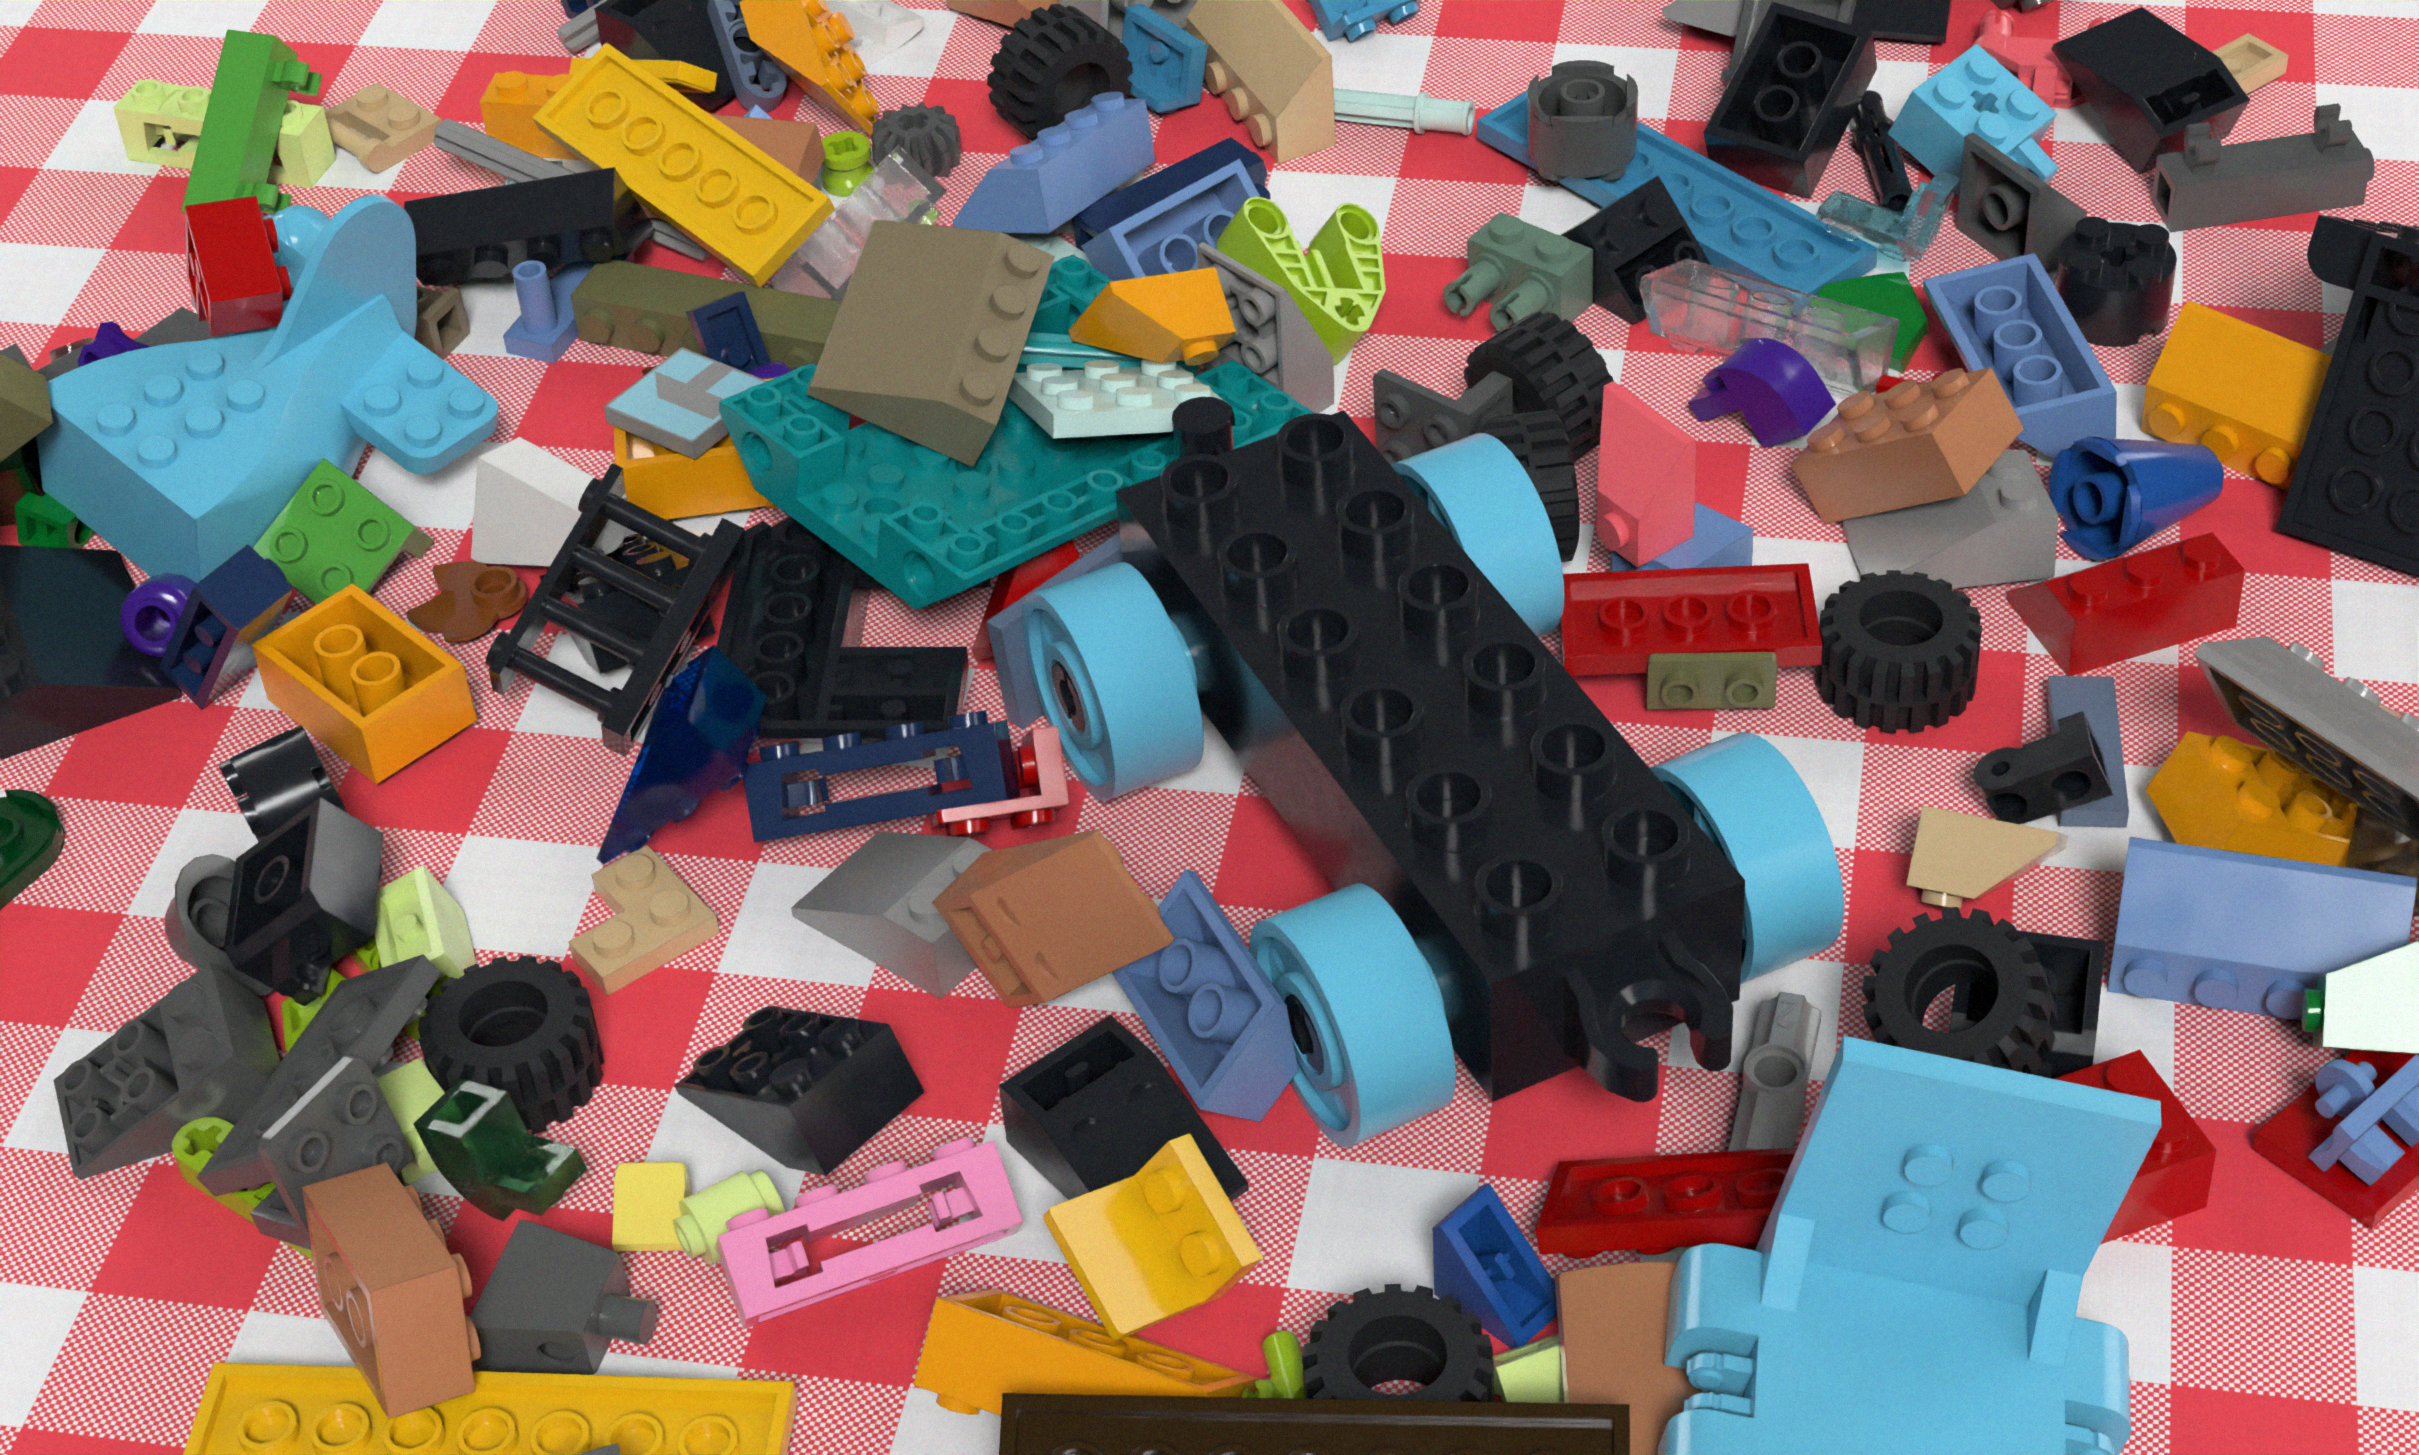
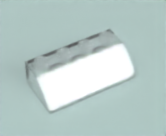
M1688 258L1641 276L1639 289L1651 334L1670 339L1669 345L1674 349L1690 353H1700L1705 349L1721 354V360L1725 362L1748 339H1773L1799 352L1814 367L1823 383L1829 386V393L1841 399H1846L1864 390H1868L1870 394L1875 392L1876 384L1881 375L1888 374L1900 319Z

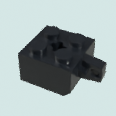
M320 797L236 858L224 950L235 969L272 988L282 996L293 998L296 1003L303 1006L308 1005L321 996L330 966L352 950L362 948L370 940L376 929L377 917L375 915L378 883L382 875L380 860L383 833Z
M2017 930L2020 939L2026 937L2037 954L2054 993L2052 997L2058 1014V1023L2050 1024L2056 1037L2051 1052L2038 1050L2037 1052L2043 1066L2036 1075L2055 1079L2092 1066L2106 941ZM1980 982L1955 984L1949 1033L1969 1029L1981 1022L1993 1008L1997 999L1998 989Z

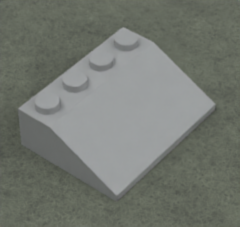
M2264 636L2207 642L2199 646L2194 656L2231 723L2419 844L2418 718L2409 713H2403L2399 719L2378 706L2381 699L2370 688L2351 677H2347L2342 684L2322 671L2325 664L2318 656L2296 642H2292L2288 648H2285L2270 637Z

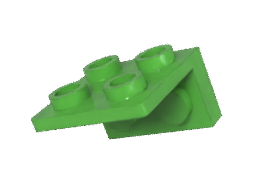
M323 458L258 540L253 549L261 557L274 561L285 574L288 583L314 603L319 604L352 583L369 594L403 549L420 559L434 540L344 471Z

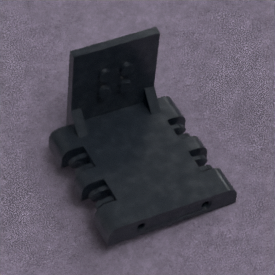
M2318 215L2308 246L2307 258L2312 272L2322 281L2353 290L2354 292L2276 530L2419 575V226L2413 225L2412 227L2388 221L2375 223L2356 218L2350 221L2340 217Z

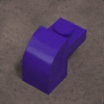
M1768 338L1746 340L1722 365L1704 376L1702 381L1705 387L1688 402L1699 422L1740 409L1764 448L1807 435L1836 405L1814 367L1799 352L1782 342Z

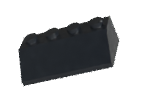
M615 167L404 201V210L409 214L415 230L416 277L423 286H447L454 281L478 277L498 278L512 272L518 264L531 260L542 262L546 266V270L556 268L560 264L585 260L605 261L612 256L633 253L652 235L653 224Z

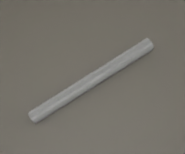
M444 119L434 130V144L438 149L517 183L575 174L571 170L452 119ZM649 218L653 224L652 235L648 238L649 240L698 261H706L710 255H713L664 219Z

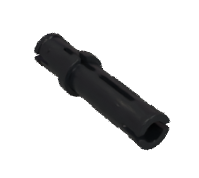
M1866 90L1852 117L1856 126L1854 140L1859 152L1866 156L1883 212L1888 216L1900 217L1914 209L1917 202L1916 195L1911 188L1897 142L1888 135L1894 121L1887 117L1881 95L1876 91Z

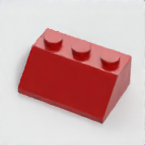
M2211 532L2008 591L2007 601L2066 676H2074L2236 627L2245 569L2214 533Z

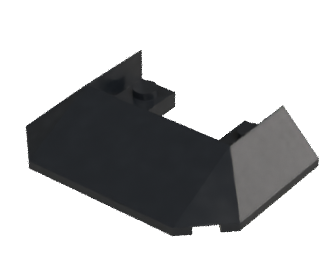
M791 516L772 527L762 521L745 530V553L733 573L707 685L708 696L763 739L822 744L821 738L860 731L862 744L886 740L884 727L923 721L925 733L948 730L947 717L963 714V701L969 669L967 647H860L871 589H889ZM991 578L970 588L991 587Z

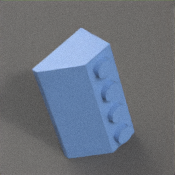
M1106 92L1095 95L1091 98L1092 103L1084 109L1067 113L1064 116L1065 121L1059 125L1039 131L1037 133L1038 138L1031 143L1012 148L1009 151V157L989 169L953 220V226L956 228L1002 233H1051L1156 161L1146 99H1124L1122 92Z
M2035 253L1923 279V289L1968 372L1989 367L1993 369L2024 427L2023 431L2016 437L2017 439L2055 459L2061 450L2069 449L2074 444V441L2086 437L2116 438L2117 391Z
M2130 837L2107 992L2302 1021L2305 989H2316V976L2409 943L2417 877Z

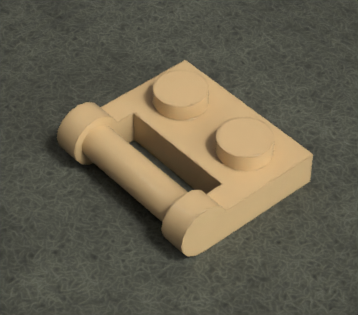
M378 82L372 86L360 89L356 95L329 110L323 107L332 142L358 156L360 163L364 167L376 173L389 169L434 143V130L437 125L442 123L440 117Z

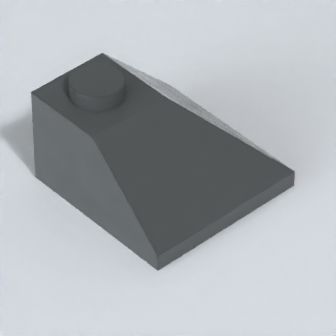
M1974 132L1964 136L1956 228L2000 261L2035 253L2047 274L2057 270L2059 248L2062 242L2075 231L2077 222L2087 217V212Z

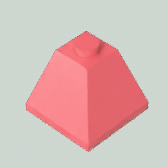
M1612 381L1604 385L1597 481V520L1595 526L1597 538L1601 540L1606 548L1616 551L1638 568L1694 536L1696 439Z

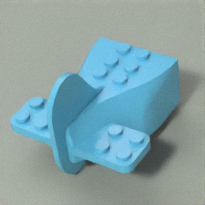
M372 194L360 197L347 204L324 227L314 243L308 259L278 239L279 251L278 253H273L276 266H286L292 292L290 300L283 302L282 318L278 326L227 334L228 336L201 341L163 344L132 350L91 362L48 381L47 387L53 424L36 435L43 491L76 514L79 520L151 577L172 573L184 575L198 583L247 544L253 548L323 458L352 477L367 442H369L404 469L414 474L425 475L441 470L489 438L498 426V405L495 399L414 339L417 323L415 230L409 214L390 198ZM191 293L192 306L195 308L194 301H193V297H192V293Z

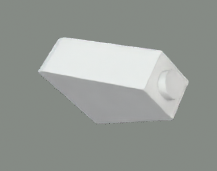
M521 437L478 456L471 559L487 564L550 566L582 512L578 511L580 499L590 481L595 477ZM624 494L622 498L627 500L628 495ZM609 519L592 549L606 556L623 547L626 527Z

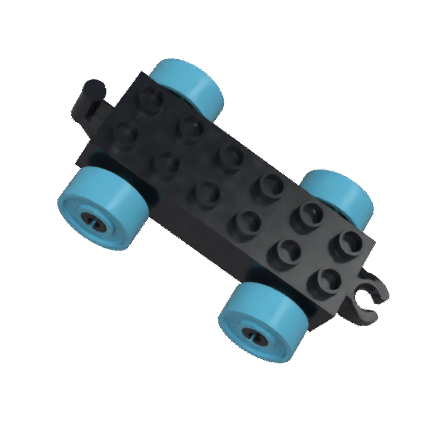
M1196 397L1180 403L1172 414V430L1177 441L1178 459L1170 463L1160 476L1116 491L1122 562L1029 594L1024 601L1022 610V627L1026 654L1035 688L1049 726H1058L1062 753L1078 780L1093 797L1100 801H1108L1197 767L1201 762L1204 750L1201 707L1336 890L1258 921L1251 931L1249 946L1251 954L1287 1005L1298 1064V1072L1290 1081V1084L1315 1124L1337 1145L1351 1147L1445 1108L1450 1104L1455 1093L1456 1067L1454 1051L1492 1102L1578 1066L1611 1093L1635 1102L1650 1101L1658 1093L1659 1055L1655 1048L1643 1047L1635 1043L1682 1023L1686 1024L1690 1032V1046L1696 1062L1708 1071L1717 1072L1727 1068L1731 1063L1734 1009L1732 1002L1740 999V985L1828 949L1836 942L1843 924V886L1835 850L1820 811L1793 766L1772 744L1762 737L1748 732L1736 733L1650 768L1645 764L1539 639V637L1547 635L1557 628L1563 614L1564 578L1560 554L1550 520L1531 479L1514 454L1492 435L1476 433L1389 464L1343 410L1332 415L1313 413L1295 417L1286 422L1277 434L1234 449L1232 426H1235V416L1232 407L1227 402L1215 397Z

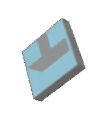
M681 347L603 406L606 422L696 460L729 434L719 413V401L745 391L752 386L762 384L766 380Z

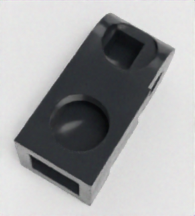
M2083 711L2059 719V733L2022 745L2023 747L2019 749L2012 747L1996 749L1985 755L1977 763L1973 779L1995 820L2024 824L2113 795L2103 751Z

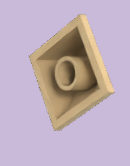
M1922 805L1906 885L1923 888L1921 902L1949 908L1958 907L1961 910L1963 897L1979 900L2064 850L2068 836L2055 831Z

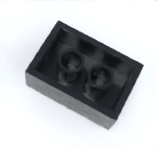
M1772 1L1703 131L1708 159L1748 180L1810 199L1877 70L1873 31Z

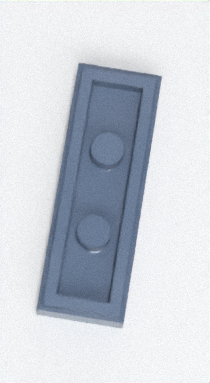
M2048 676L2047 701L2051 735L2060 732L2059 719L2083 711L2103 751L2113 793L2111 796L2058 812L2059 826L2127 827L2129 806L2114 677Z

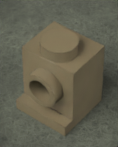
M416 286L417 323L414 339L444 360L470 334L460 289L449 287L444 293Z

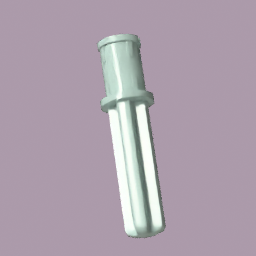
M1333 88L1335 120L1414 128L1416 134H1424L1425 130H1436L1469 135L1473 130L1475 121L1474 101L1430 98L1428 92H1420L1418 96Z

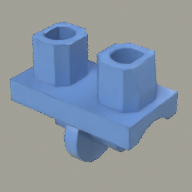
M2417 1054L2377 1090L2372 1083L2377 1077V1072L2368 1062L2362 1061L2355 1065L2343 1059H2333L2318 1070L2315 1077L2316 1089L2320 1096L2315 1103L2317 1111L2325 1118H2332L2335 1114L2345 1118L2334 1128L2333 1134L2308 1156L2324 1173L2340 1160L2369 1186L2373 1185L2405 1154L2377 1126L2382 1120L2411 1148L2419 1142V1056Z

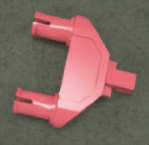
M1996 10L1987 12L1981 18L1979 25L1980 36L1971 47L1977 43L2052 109H2071L2088 102L2051 49L2053 44L2062 40L2012 37L2014 20L2010 14L2002 10L2000 23H1994ZM2103 17L2094 19L2088 25L2087 30L2102 24Z

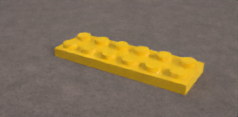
M607 42L532 117L540 131L594 170L615 167L636 200L758 288H761L835 211L828 196Z

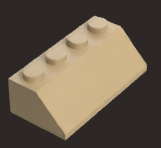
M1198 0L1187 14L1186 24L1188 33L1208 45L1204 78L1210 91L1214 95L1219 94L1228 105L1233 118L1237 121L1241 120L1250 130L1257 146H1263L1278 164L1336 146L1332 55L1282 0Z

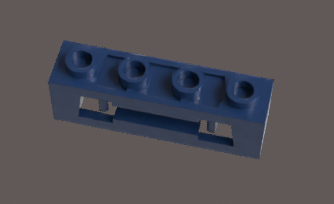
M984 710L947 717L948 730L925 733L923 721L884 727L886 740L862 744L860 731L821 738L823 750L800 754L798 742L759 748L761 761L741 765L754 843L931 814L936 810L1020 797L1007 720L988 723L987 713ZM959 745L962 755L934 760L937 784L838 800L824 804V812L799 816V806L829 801L825 778L798 782L797 772L818 769L819 776L920 760L936 756L935 749ZM970 779L972 786L970 788L942 791L941 783Z

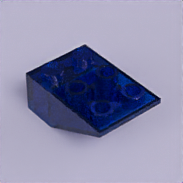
M715 645L668 676L596 858L603 865L625 850L628 853L639 850L650 840L656 829L670 820L674 823L683 821L697 808L702 798L716 789L721 792L731 789L742 779L748 770L749 764L746 762L752 742L761 731L759 720L767 696Z

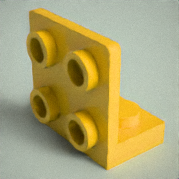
M1190 1133L1168 1141L1134 1176L1054 1205L1043 1215L1045 1224L1108 1334L1114 1340H1120L1221 1298L1263 1259L1262 1254Z

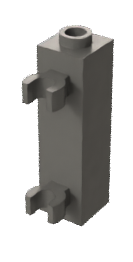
M2339 103L2316 107L2314 112V133L2221 146L2219 138L2209 139L2211 128L2209 122L2186 125L2184 131L2185 151L2157 155L2151 201L2170 233L2364 205L2367 182L2373 179L2375 171L2373 155L2369 148H2364L2352 130L2351 121L2349 119L2339 121L2341 111Z

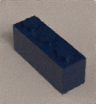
M247 544L193 586L158 668L201 710L255 668L257 662L251 644L273 631L293 590L281 568L271 559L261 557Z

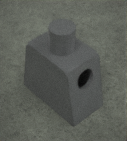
M519 1219L469 1317L474 1324L480 1343L481 1357L475 1360L478 1371L593 1375L598 1371L612 1339L642 1345L649 1342L656 1324V1304L654 1301L630 1297L631 1294L622 1258L614 1250L531 1221Z

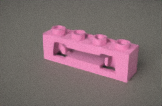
M972 1137L959 1139L933 1150V1162L909 1170L903 1160L892 1162L864 1174L866 1185L840 1194L836 1184L822 1186L795 1198L798 1208L770 1217L767 1208H760L728 1220L726 1222L728 1232L717 1236L715 1249L743 1329L1016 1234L1024 1221L995 1141L993 1140L975 1147ZM950 1184L954 1185L955 1190L947 1193L941 1191L931 1195L932 1201L927 1203L933 1223L822 1261L815 1275L775 1288L774 1282L791 1276L799 1277L807 1273L806 1267L810 1265L801 1241L791 1243L786 1249L768 1254L767 1248L803 1236L805 1244L916 1206L922 1194ZM969 1215L972 1219L938 1232L935 1231V1228L945 1226L951 1220Z

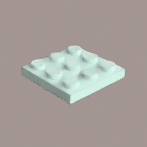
M1147 359L1141 360V367L1120 368V364L1115 361L1093 360L1084 363V370L1062 371V366L1058 364L1034 363L1027 366L1026 373L1014 374L1008 391V397L1052 438L1173 432L1172 414L1180 403L1196 397H1215L1223 400L1211 390L1210 386L1204 385L1197 380L1193 373L1176 365L1177 361L1159 363Z

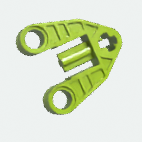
M1259 196L1250 197L1243 203L1216 241L1218 251L1288 291L1333 356V365L1340 363L1369 329L1386 291L1378 223L1366 209L1357 204L1343 203L1337 207L1310 241L1308 246L1309 252L1306 256H1304L1299 241H1296L1283 211L1274 202Z

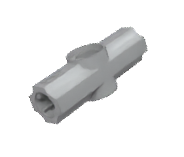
M1779 992L1775 998L1761 1002L1751 1051L1747 1054L1743 1064L1742 1091L1728 1151L1795 1147L1798 1129L1805 1119L1806 1091L1821 1023V1010L1807 1002L1804 995Z

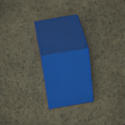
M1490 1184L1480 1186L1432 1228L1434 1294L1440 1299L1448 1294L1460 1301L1461 1314L1473 1312L1482 1322V1328L1509 1348L1514 1349L1525 1345L1557 1316L1554 1281Z

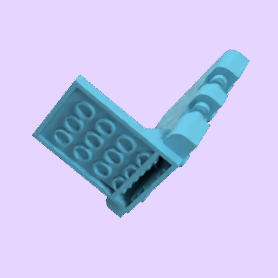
M1844 1036L1755 1251L1725 1244L1709 1243L1694 1246L1685 1251L1679 1258L1670 1282L1664 1365L1686 1369L1689 1382L1704 1393L1694 1394L1688 1400H1684V1412L1673 1416L1667 1423L1658 1445L1657 1455H2119L2131 1434L2128 1339L2122 1331L2112 1325L2078 1318L2075 1315L2084 1274L2161 1128V1101Z

